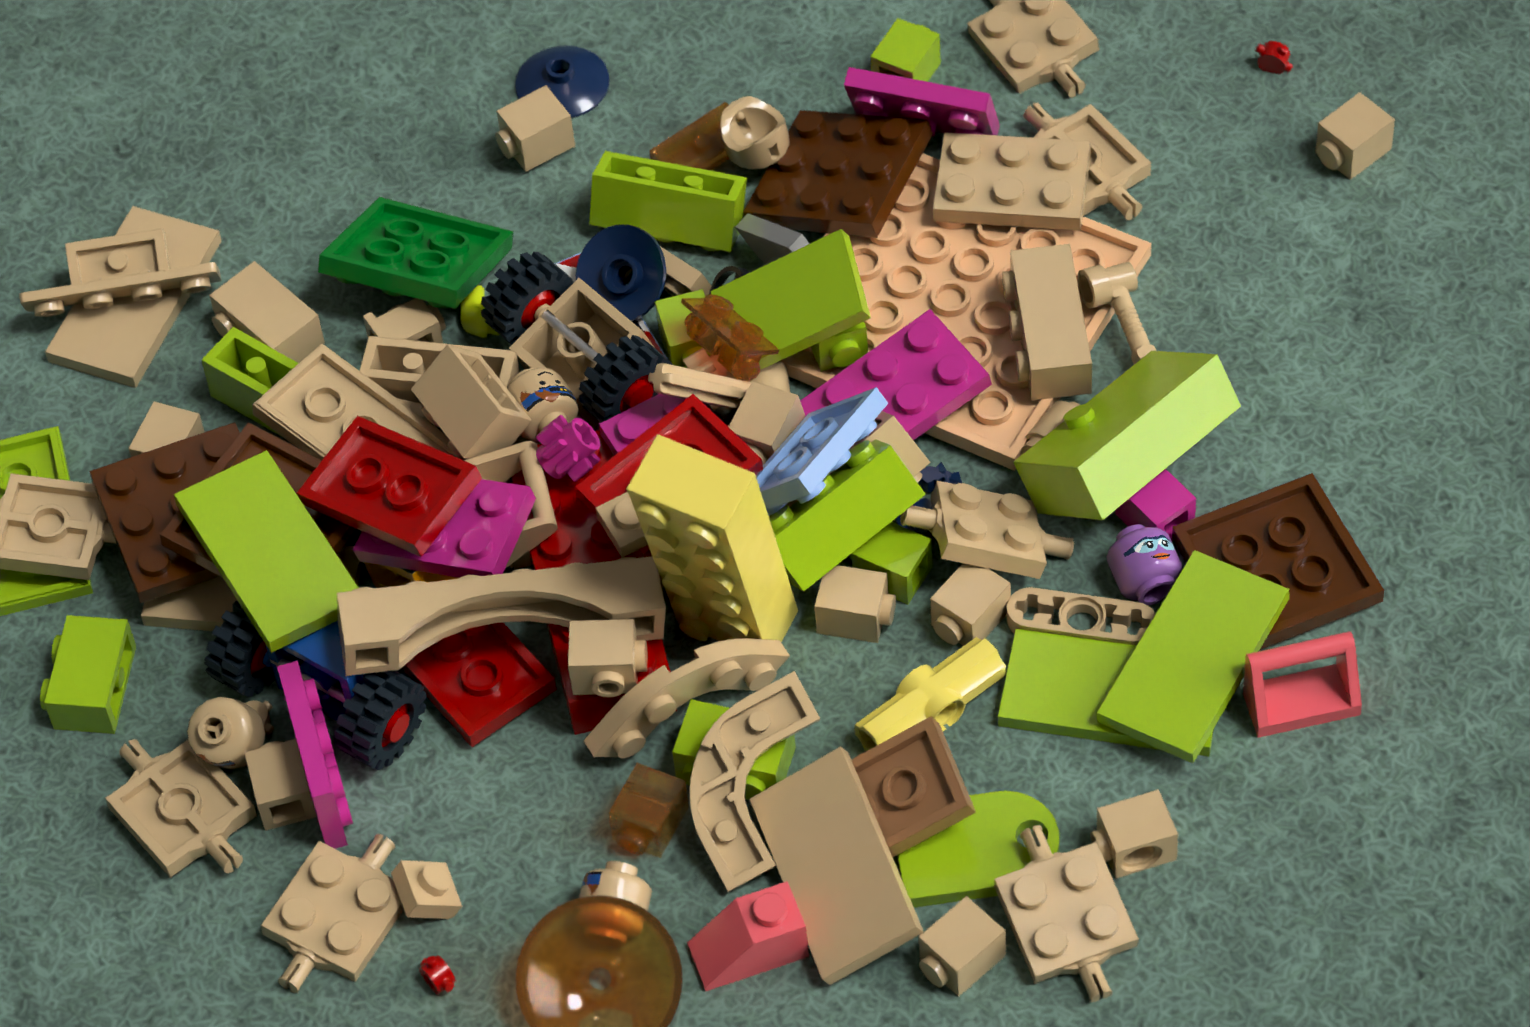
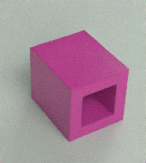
M1165 469L1115 510V514L1128 527L1136 524H1142L1145 528L1157 527L1166 531L1171 541H1173L1172 527L1195 518L1196 497Z

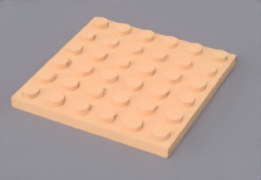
M922 153L878 238L848 235L871 316L870 319L864 321L867 329L868 352L931 309L989 373L992 385L927 430L925 434L1015 471L1016 467L1013 461L1022 455V447L1028 441L1025 436L1061 397L1031 401L1028 381L1019 382L1016 367V351H1022L1023 349L1021 340L1012 341L1009 311H1015L1016 309L1014 301L1005 302L1002 283V272L1011 271L1010 250L1070 244L1076 278L1078 272L1082 269L1096 265H1102L1104 268L1125 262L1132 264L1138 277L1151 256V243L1082 216L1081 231L934 221L933 203L940 160ZM1080 295L1089 349L1091 351L1115 311L1113 306H1109V304L1090 309L1085 305ZM811 347L781 360L787 367L789 377L815 388H819L848 367H835L821 372Z

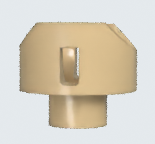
M745 96L732 102L721 115L720 125L725 151L730 160L742 168L762 169L776 163L785 155L789 146L786 121L783 115L771 105L752 96Z

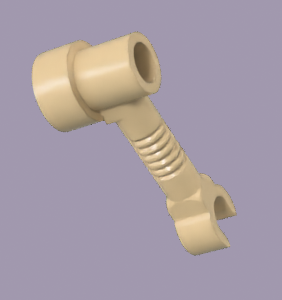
M1125 262L1104 268L1102 265H1096L1080 270L1077 282L1083 302L1090 309L1105 304L1113 306L1132 351L1131 358L1133 364H1136L1150 351H1156L1155 346L1149 342L1129 292L1136 291L1138 287L1137 275L1132 264Z

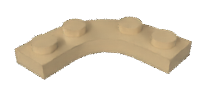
M737 638L697 648L694 650L695 658L691 662L672 672H669L666 666L663 665L635 685L614 705L583 741L593 757H631L644 747L645 739L656 726L668 719L679 706L692 698L710 691L724 689L758 691L773 682L777 675L776 671L790 655L780 640Z
M795 671L745 697L724 712L706 734L694 762L690 780V806L693 821L701 842L728 892L776 867L750 818L745 802L746 778L756 759L769 748L820 721V717Z

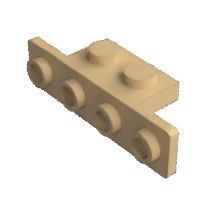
M163 228L65 243L71 285L23 292L19 296L20 303L27 312L34 311L37 317H48L64 313V306L83 303L86 309H98L113 305V298L132 296L134 301H148L162 297L163 290L181 288L182 293L203 292L211 289L210 283L221 281V274L215 262L170 269L165 231Z

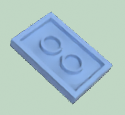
M877 387L808 413L765 462L763 470L756 475L768 516L782 509L788 502L797 499L800 503H805L813 499L825 488L823 479L828 473L838 469L849 460L852 455L849 451L851 446L868 436L876 428L875 418L888 404Z

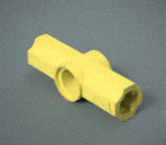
M976 637L934 668L929 665H922L912 670L901 681L894 697L855 724V735L860 740L864 750L868 751L930 716L940 724L942 731H945L946 728L943 725L947 724L950 727L956 723L963 714L968 702L1006 676V665L1001 660L997 649L986 638L981 640Z

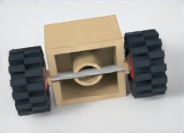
M534 251L532 255L528 252L520 254L519 262L512 258L506 262L509 269L505 272L499 269L494 274L498 280L495 284L488 283L485 290L490 295L482 297L481 305L484 307L481 310V315L485 319L484 322L511 344L509 349L516 351L518 361L524 369L548 368L561 375L577 401L579 407L577 417L586 421L593 429L600 422L602 423L659 394L655 393L654 384L648 382L649 373H654L659 363L673 364L654 348L639 327L582 279L578 278L574 282L569 275L545 255Z

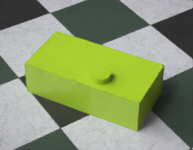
M1150 351L1086 404L1069 410L1064 415V421L1013 461L1038 514L1104 520L1239 409L1241 404L1218 354Z

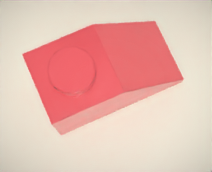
M788 881L735 898L687 942L705 992L809 957L806 925Z

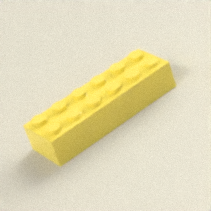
M657 434L630 482L627 491L679 628L688 636L700 641H706L709 636L718 641L748 638L780 640L782 642L798 613V608L755 473Z

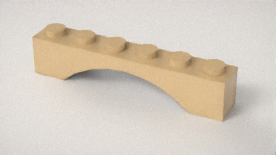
M653 556L643 558L623 557L616 561L591 564L571 563L563 567L539 570L518 569L511 573L487 576L466 575L458 579L435 582L413 581L405 585L374 589L360 587L352 591L337 593L338 628L346 676L399 670L418 653L443 638L469 628L498 622L532 621L556 624L569 628V621L634 619L637 640L664 638L666 607L658 569Z

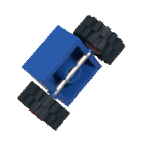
M238 600L232 604V612L225 611L221 617L224 621L221 627L215 626L212 634L216 637L214 641L208 642L206 648L210 654L204 658V664L208 666L206 672L211 678L247 697L253 696V693L259 694L263 691L264 683L269 686L275 679L278 688L283 691L277 666L298 661L303 681L314 678L323 714L336 720V723L341 725L335 730L334 736L338 739L335 744L341 751L377 770H382L383 766H390L393 764L394 756L399 758L404 753L403 745L405 743L410 745L414 738L411 735L413 729H419L422 722L418 716L425 712L426 704L422 702L427 696L426 692L423 691L424 687L395 670L346 676L338 621L271 653Z

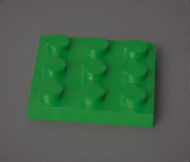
M379 197L319 254L318 273L336 277L338 281L346 284L360 283L379 288L385 294L391 296L406 295L425 300L433 307H451L456 309L512 249L513 231Z

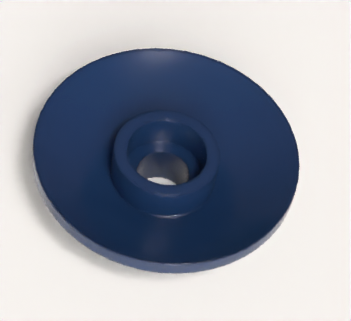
M555 46L534 54L523 63L516 76L515 89L517 97L520 99L546 85L571 115V118H575L588 113L601 103L609 88V73L605 63L593 52L576 46Z
M620 224L610 226L594 235L585 245L577 263L576 280L578 278L582 279L632 322L647 314L654 307L655 301L659 300L666 280L665 257L658 242L645 230L632 225ZM632 268V279L627 285L624 280L625 273Z

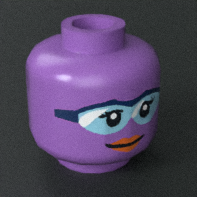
M1142 524L1131 525L1118 533L1117 541L1110 547L1106 556L1109 568L1123 597L1146 605L1159 603L1165 600L1183 570L1181 561L1166 531L1157 527L1145 528Z

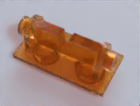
M712 294L706 295L705 298H682L681 303L691 311L685 319L687 335L710 355L719 354L717 361L736 379H745L746 381L755 379L760 372L759 361L761 356L778 354L779 349L763 336V330L742 318L733 310L734 306L729 300Z

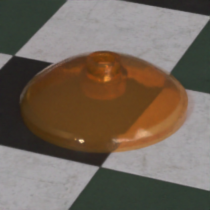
M613 896L581 897L568 901L550 911L534 926L527 936L516 967L518 1002L530 1027H668L677 1011L682 993L683 975L681 960L677 947L667 929L654 915L643 907L631 901ZM596 968H605L611 975V983L605 989H597L590 982V975Z

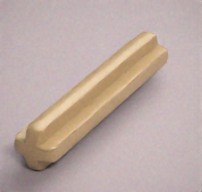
M666 363L657 364L655 372L649 373L648 382L654 384L655 393L687 399L694 394L703 403L734 410L738 409L751 384L748 381Z

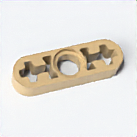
M1033 587L1016 591L1007 602V624L1013 634H1015L1016 629L1130 645H1138L1156 615L1151 607L1140 602ZM1028 607L1037 608V613L1034 615L1033 620L1023 619V614L1026 613ZM1054 609L1059 610V625L1052 624ZM1087 613L1092 615L1097 623L1091 629L1077 630L1072 628L1067 621L1074 614ZM1106 616L1113 617L1111 632H1105ZM1137 621L1141 623V628L1138 630L1137 635L1127 633V628L1130 627L1131 622Z

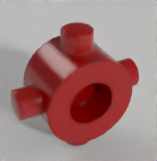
M1269 41L1264 45L1259 43L1256 46L1255 52L1260 54L1257 64L1262 71L1275 74L1291 71L1293 64L1288 62L1290 50L1286 45L1277 41Z
M439 955L430 956L421 961L419 972L435 994L438 995L444 990L446 992L453 990L456 978L447 963Z

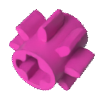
M559 415L536 436L537 440L542 444L536 450L537 459L542 468L556 479H561L569 474L570 478L577 482L600 461V458L594 453L600 447L598 435L583 419L574 418L568 423L563 415Z

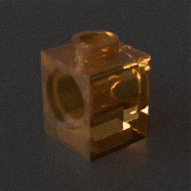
M636 763L608 813L613 840L622 849L631 854L643 855L646 852L661 858L689 808L685 780Z

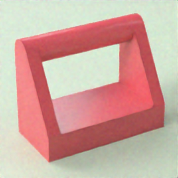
M1351 631L1246 654L1243 696L1258 738L1361 715L1362 702L1356 647ZM1337 656L1336 664L1263 680L1262 672Z

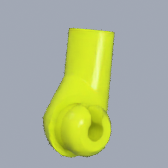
M478 284L460 303L461 324L464 330L472 335L484 338L487 337V334L499 336L495 330L484 322L485 319L481 315V310L484 309L481 305L482 297H485V290Z

